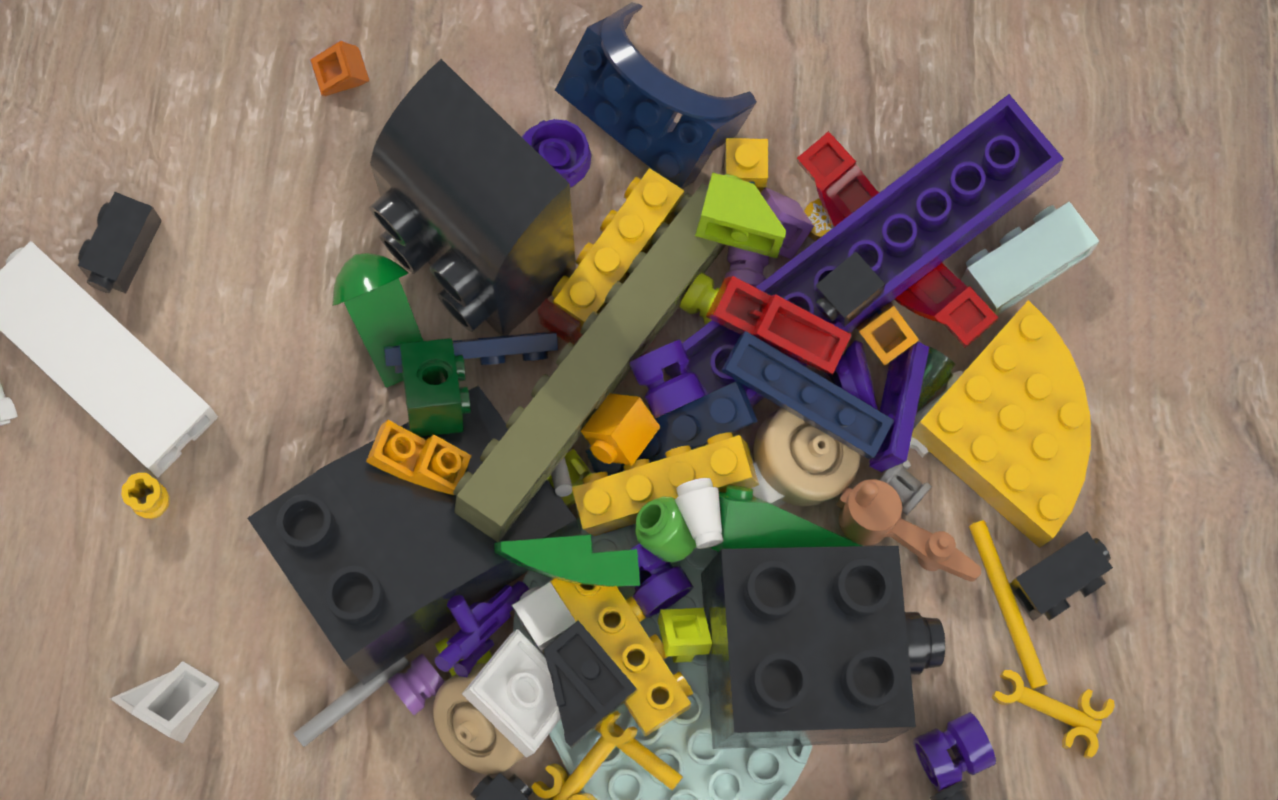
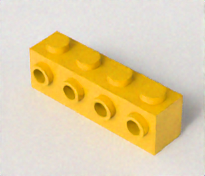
M650 168L642 179L635 177L624 193L626 201L618 212L614 209L611 210L602 222L600 231L603 233L594 245L588 242L578 255L576 264L579 266L570 278L566 275L563 276L554 288L552 297L555 298L553 300L555 316L580 332L583 324L592 312L595 311L600 314L607 305L604 301L613 285L617 281L623 284L630 276V273H628L629 267L635 257L641 251L647 254L654 245L651 241L661 224L666 222L670 225L677 216L674 212L684 196V190Z
M730 432L722 433L707 440L708 445L691 450L690 446H681L665 453L666 458L652 463L649 462V459L636 460L632 466L624 465L625 471L608 476L607 472H598L582 479L583 484L572 487L583 530L593 536H598L636 524L637 515L645 504L663 496L676 499L678 497L676 488L691 480L710 478L713 487H717L719 492H726L729 485L747 488L759 486L748 444L740 435L733 437V434Z
M558 579L550 581L575 621L579 620L638 689L624 704L645 737L690 709L691 702L688 697L693 694L691 687L680 671L672 674L664 659L667 657L663 643L656 634L649 637L640 622L646 618L632 596L625 600L617 586L583 585Z

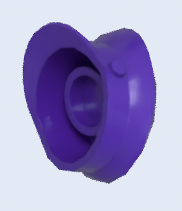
M542 120L538 125L529 128L523 134L522 138L569 182L570 188L581 181L590 169L592 153L585 134L577 125L567 120Z
M855 340L841 356L834 373L827 374L833 384L878 410L864 345L861 341Z

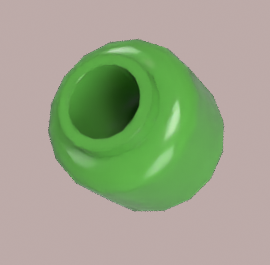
M663 496L648 502L641 508L636 518L635 529L639 544L666 562L683 560L696 548V542L683 519L675 498Z

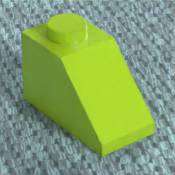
M712 172L695 236L777 258L786 235V229L754 183L743 181L734 175H721Z

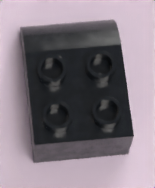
M440 59L402 99L386 122L375 143L370 166L381 197L369 208L377 221L386 230L380 235L382 243L404 268L415 274L427 262L431 265L429 267L431 273L444 288L437 294L438 298L463 327L473 332L486 320L501 336L509 335L552 295L554 288L563 276L566 275L570 278L576 270L570 184L456 72Z

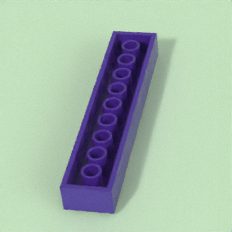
M1008 94L765 279L756 288L771 296L776 294L850 333L1056 176L1060 171L1064 158L1011 95ZM854 252H857L885 283V291L880 298L844 327L837 318L833 322L829 321L816 306L815 301L819 299L816 295V284ZM713 320L682 343L690 359L686 369L688 372L696 373L706 395L737 382L721 372L741 334ZM795 360L796 362L800 363L801 365H803V366H805V367L807 366V364H804V363H802V362H800V361ZM743 385L752 407L765 398Z

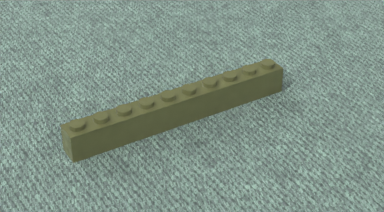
M702 183L693 196L689 193L683 196L674 212L677 216L669 225L666 222L661 224L652 238L651 243L654 245L646 254L641 251L629 267L628 273H630V276L623 284L617 281L610 289L604 301L607 304L600 314L594 311L587 318L580 331L583 336L575 345L569 342L564 347L556 361L557 369L551 376L544 374L538 380L531 392V396L534 398L526 408L519 406L512 413L506 424L508 429L506 434L500 441L494 438L486 446L480 457V461L483 462L474 474L468 471L460 479L453 492L456 495L455 514L497 542L506 534L581 436V430L609 393L613 394L631 370L629 362L643 355L678 309L684 295L699 274L705 273L726 246L722 243L695 236L708 186Z

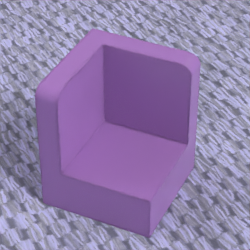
M765 187L761 195L786 229V235L779 254L792 259L814 225L797 201Z

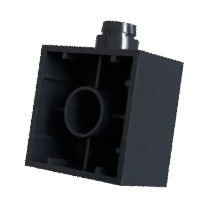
M899 546L721 549L702 571L703 608L712 640V647L710 653L706 654L713 749L887 743L916 727L911 675H920L924 669L940 667L943 664L945 657V633L940 619L922 617L919 612H905Z

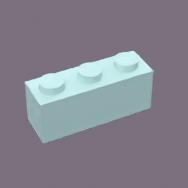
M1067 202L1058 209L1054 205L1047 207L1033 219L1035 224L1024 231L1020 227L1013 229L999 241L1000 247L990 253L987 249H983L966 262L967 269L961 281L967 287L970 286L997 316L1091 255L1099 243L1098 238L1070 202Z

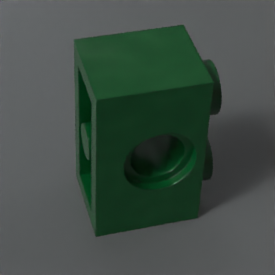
M452 338L400 343L410 432L419 437L464 432L462 414L471 413L468 387L459 388V381H466L463 355L454 354Z

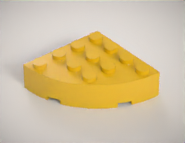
M1028 300L913 429L912 437L924 445L931 454L1039 548L1056 536L1071 514L1085 481L1091 451V421L1084 383L1071 352L1054 326Z

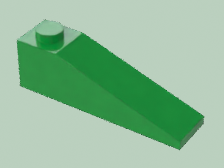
M729 485L726 492H719L723 542L709 548L719 552L721 549L850 547L862 545L753 496L754 490L751 488Z

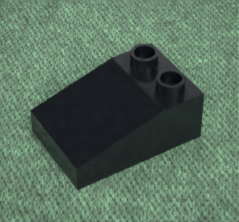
M479 386L468 390L471 413L462 414L464 432L435 435L472 455L465 473L469 471L472 474L483 463L480 461V457L490 441L494 438L500 441L508 431L506 422ZM409 422L401 426L410 431ZM422 436L421 438L427 440L431 436ZM375 440L320 468L247 518L343 662L363 685L454 623L456 620L447 606L448 601L452 597L462 595L470 607L475 602H484L500 591L505 585L510 584L529 571V569L521 567L495 553L494 543H497V541L455 514V494L451 495L408 482L367 463L366 460ZM546 480L499 542L579 536L581 532L575 516L561 497L556 495L555 489L550 482Z

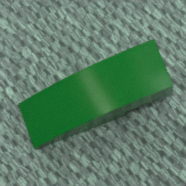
M591 535L494 543L495 553L521 567L546 577L575 584L600 587L640 586L637 549L592 553Z

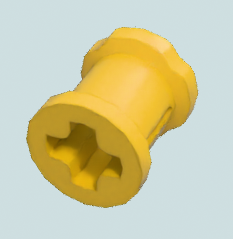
M138 472L133 474L122 486L121 496L124 503L144 519L160 517L169 506L170 496L167 489L148 473ZM149 488L153 494L147 495V502L143 504L138 498L144 497L145 489Z

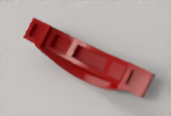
M829 131L797 157V163L815 182L823 209L833 228L879 193L857 166L856 160ZM943 263L939 264L893 299L921 317L942 323L964 348L969 346L998 321V316L970 286L967 287Z

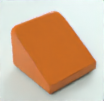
M339 41L310 59L322 96L335 94L369 82L361 52L355 45Z

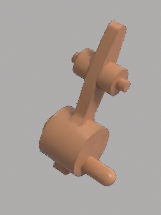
M865 480L857 484L853 490L847 487L836 504V506L840 507L839 524L843 533L851 541L868 546L880 543L886 537H891L917 555L919 564L927 571L941 569L969 582L975 581L981 575V567L956 548L955 540L949 533L938 531L933 534L901 518V499L896 490L889 484L880 480Z

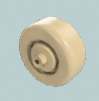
M782 407L771 413L762 422L754 440V463H757L761 475L773 489L785 496L782 501L792 505L814 506L840 495L853 482L859 468V453Z
M475 664L468 677H461L455 674L440 686L433 702V719L440 740L447 751L460 764L477 773L494 775L508 770L525 756L462 695L464 690L486 665Z

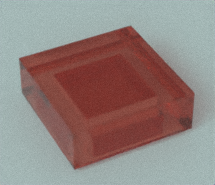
M545 299L537 310L540 325L549 331L557 333V336L565 342L575 344L582 335L580 333L581 322L548 299Z

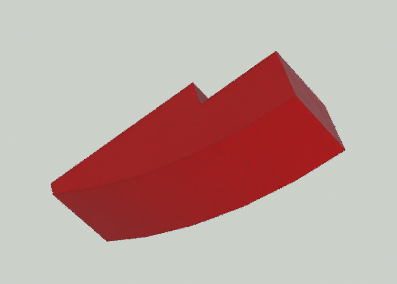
M735 276L724 278L706 315L707 318L736 333L742 334L746 331L786 356L829 374L834 373L852 335L776 294L771 296Z

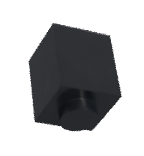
M854 252L816 284V295L819 299L815 301V304L829 321L833 322L837 318L845 327L884 294L885 283L857 252Z

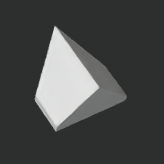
M182 661L173 671L110 699L166 736L183 743L215 694L219 683Z

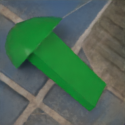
M372 253L355 254L344 263L336 277L332 306L344 302L385 387L388 388L403 381V373H395V366L385 365L384 347L398 346L400 343L424 341L399 278L409 274V272L385 256Z

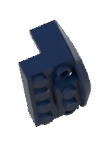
M631 2L612 15L587 27L555 91L649 168L681 189H684L697 179L712 152L726 143V138L737 136L757 101L750 91L733 97L708 95L681 84L655 67L635 48L625 32L633 15L643 7L638 3ZM677 113L682 114L678 123H675L673 120Z

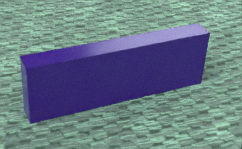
M918 341L889 363L880 412L894 421L875 458L869 460V467L880 472L907 461L929 351L928 346Z

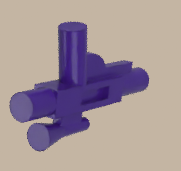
M518 581L512 587L505 585L487 603L475 602L470 607L462 595L452 597L448 601L447 606L458 623L460 630L447 641L448 646L435 658L437 667L447 672L454 666V671L458 676L468 677L477 661L494 646V642L488 638L511 617L510 612L514 609L512 605L520 600V597L529 590V587L522 581Z

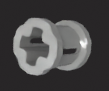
M903 463L888 469L880 478V481L889 484L896 490L902 502V512L906 516L932 487L927 482L922 484L903 468Z

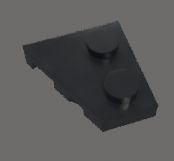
M579 620L544 649L564 729L565 741L573 748L632 697L638 689Z

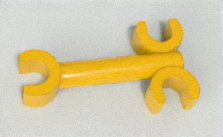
M1004 670L1001 673L1000 677L1008 680L1013 685V692L1011 695H1005L1002 692L995 691L991 697L995 702L1001 705H1009L1017 701L1075 728L1069 730L1064 735L1062 747L1065 749L1071 748L1075 737L1080 736L1087 742V749L1083 757L1089 759L1097 753L1099 741L1096 735L1102 725V719L1107 718L1113 712L1115 707L1114 700L1107 699L1101 711H1094L1089 704L1093 691L1087 689L1078 699L1079 710L1024 686L1022 677L1017 672Z
M614 711L600 724L602 736L569 778L561 765L550 764L545 770L554 778L553 788H549L544 782L538 781L531 786L534 793L538 797L544 799L552 798V800H597L592 794L579 792L615 746L632 741L638 729L635 726L628 727L623 735H618L614 731V723L621 714L618 711Z

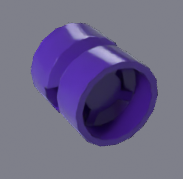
M680 339L629 362L638 384L648 388L644 398L654 418L706 395L696 373L688 372L686 369L690 359ZM663 369L665 370V373L670 376L671 380H668L666 382L664 381L662 372Z
M641 544L630 549H637L640 586L626 587L635 588L633 598L639 605L645 618L660 613V610L674 605L694 588L681 566H672L671 562L661 560Z
M971 712L948 722L945 732L935 728L913 739L919 761L930 782L938 792L962 781L963 772L965 771L973 776L996 765V757L992 745L980 722ZM947 749H952L956 757L955 759L951 760Z

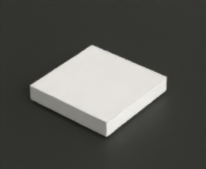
M518 629L509 635L462 693L526 758L536 752L561 719L546 658Z

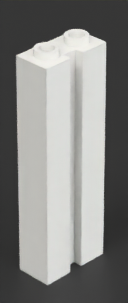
M30 241L25 247L18 248L10 254L6 260V265L0 270V331L158 478L182 454L180 451L191 439L195 441L218 418L217 414L200 396L33 242Z

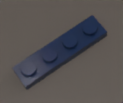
M553 331L452 340L455 355H463L464 359L480 358L481 365L506 363L505 355L522 354L523 361L548 359V351L558 350L557 333ZM400 345L384 347L385 365L395 366V373H402Z
M746 331L740 335L721 372L867 459L875 458L894 421L892 418Z
M738 381L655 418L660 425V429L637 460L649 459V462L652 463L666 458L665 453L677 447L690 446L691 450L707 445V440L715 435L733 433L758 422L743 385ZM591 449L585 450L595 473L607 472L608 476L625 471V464L604 463L593 455Z

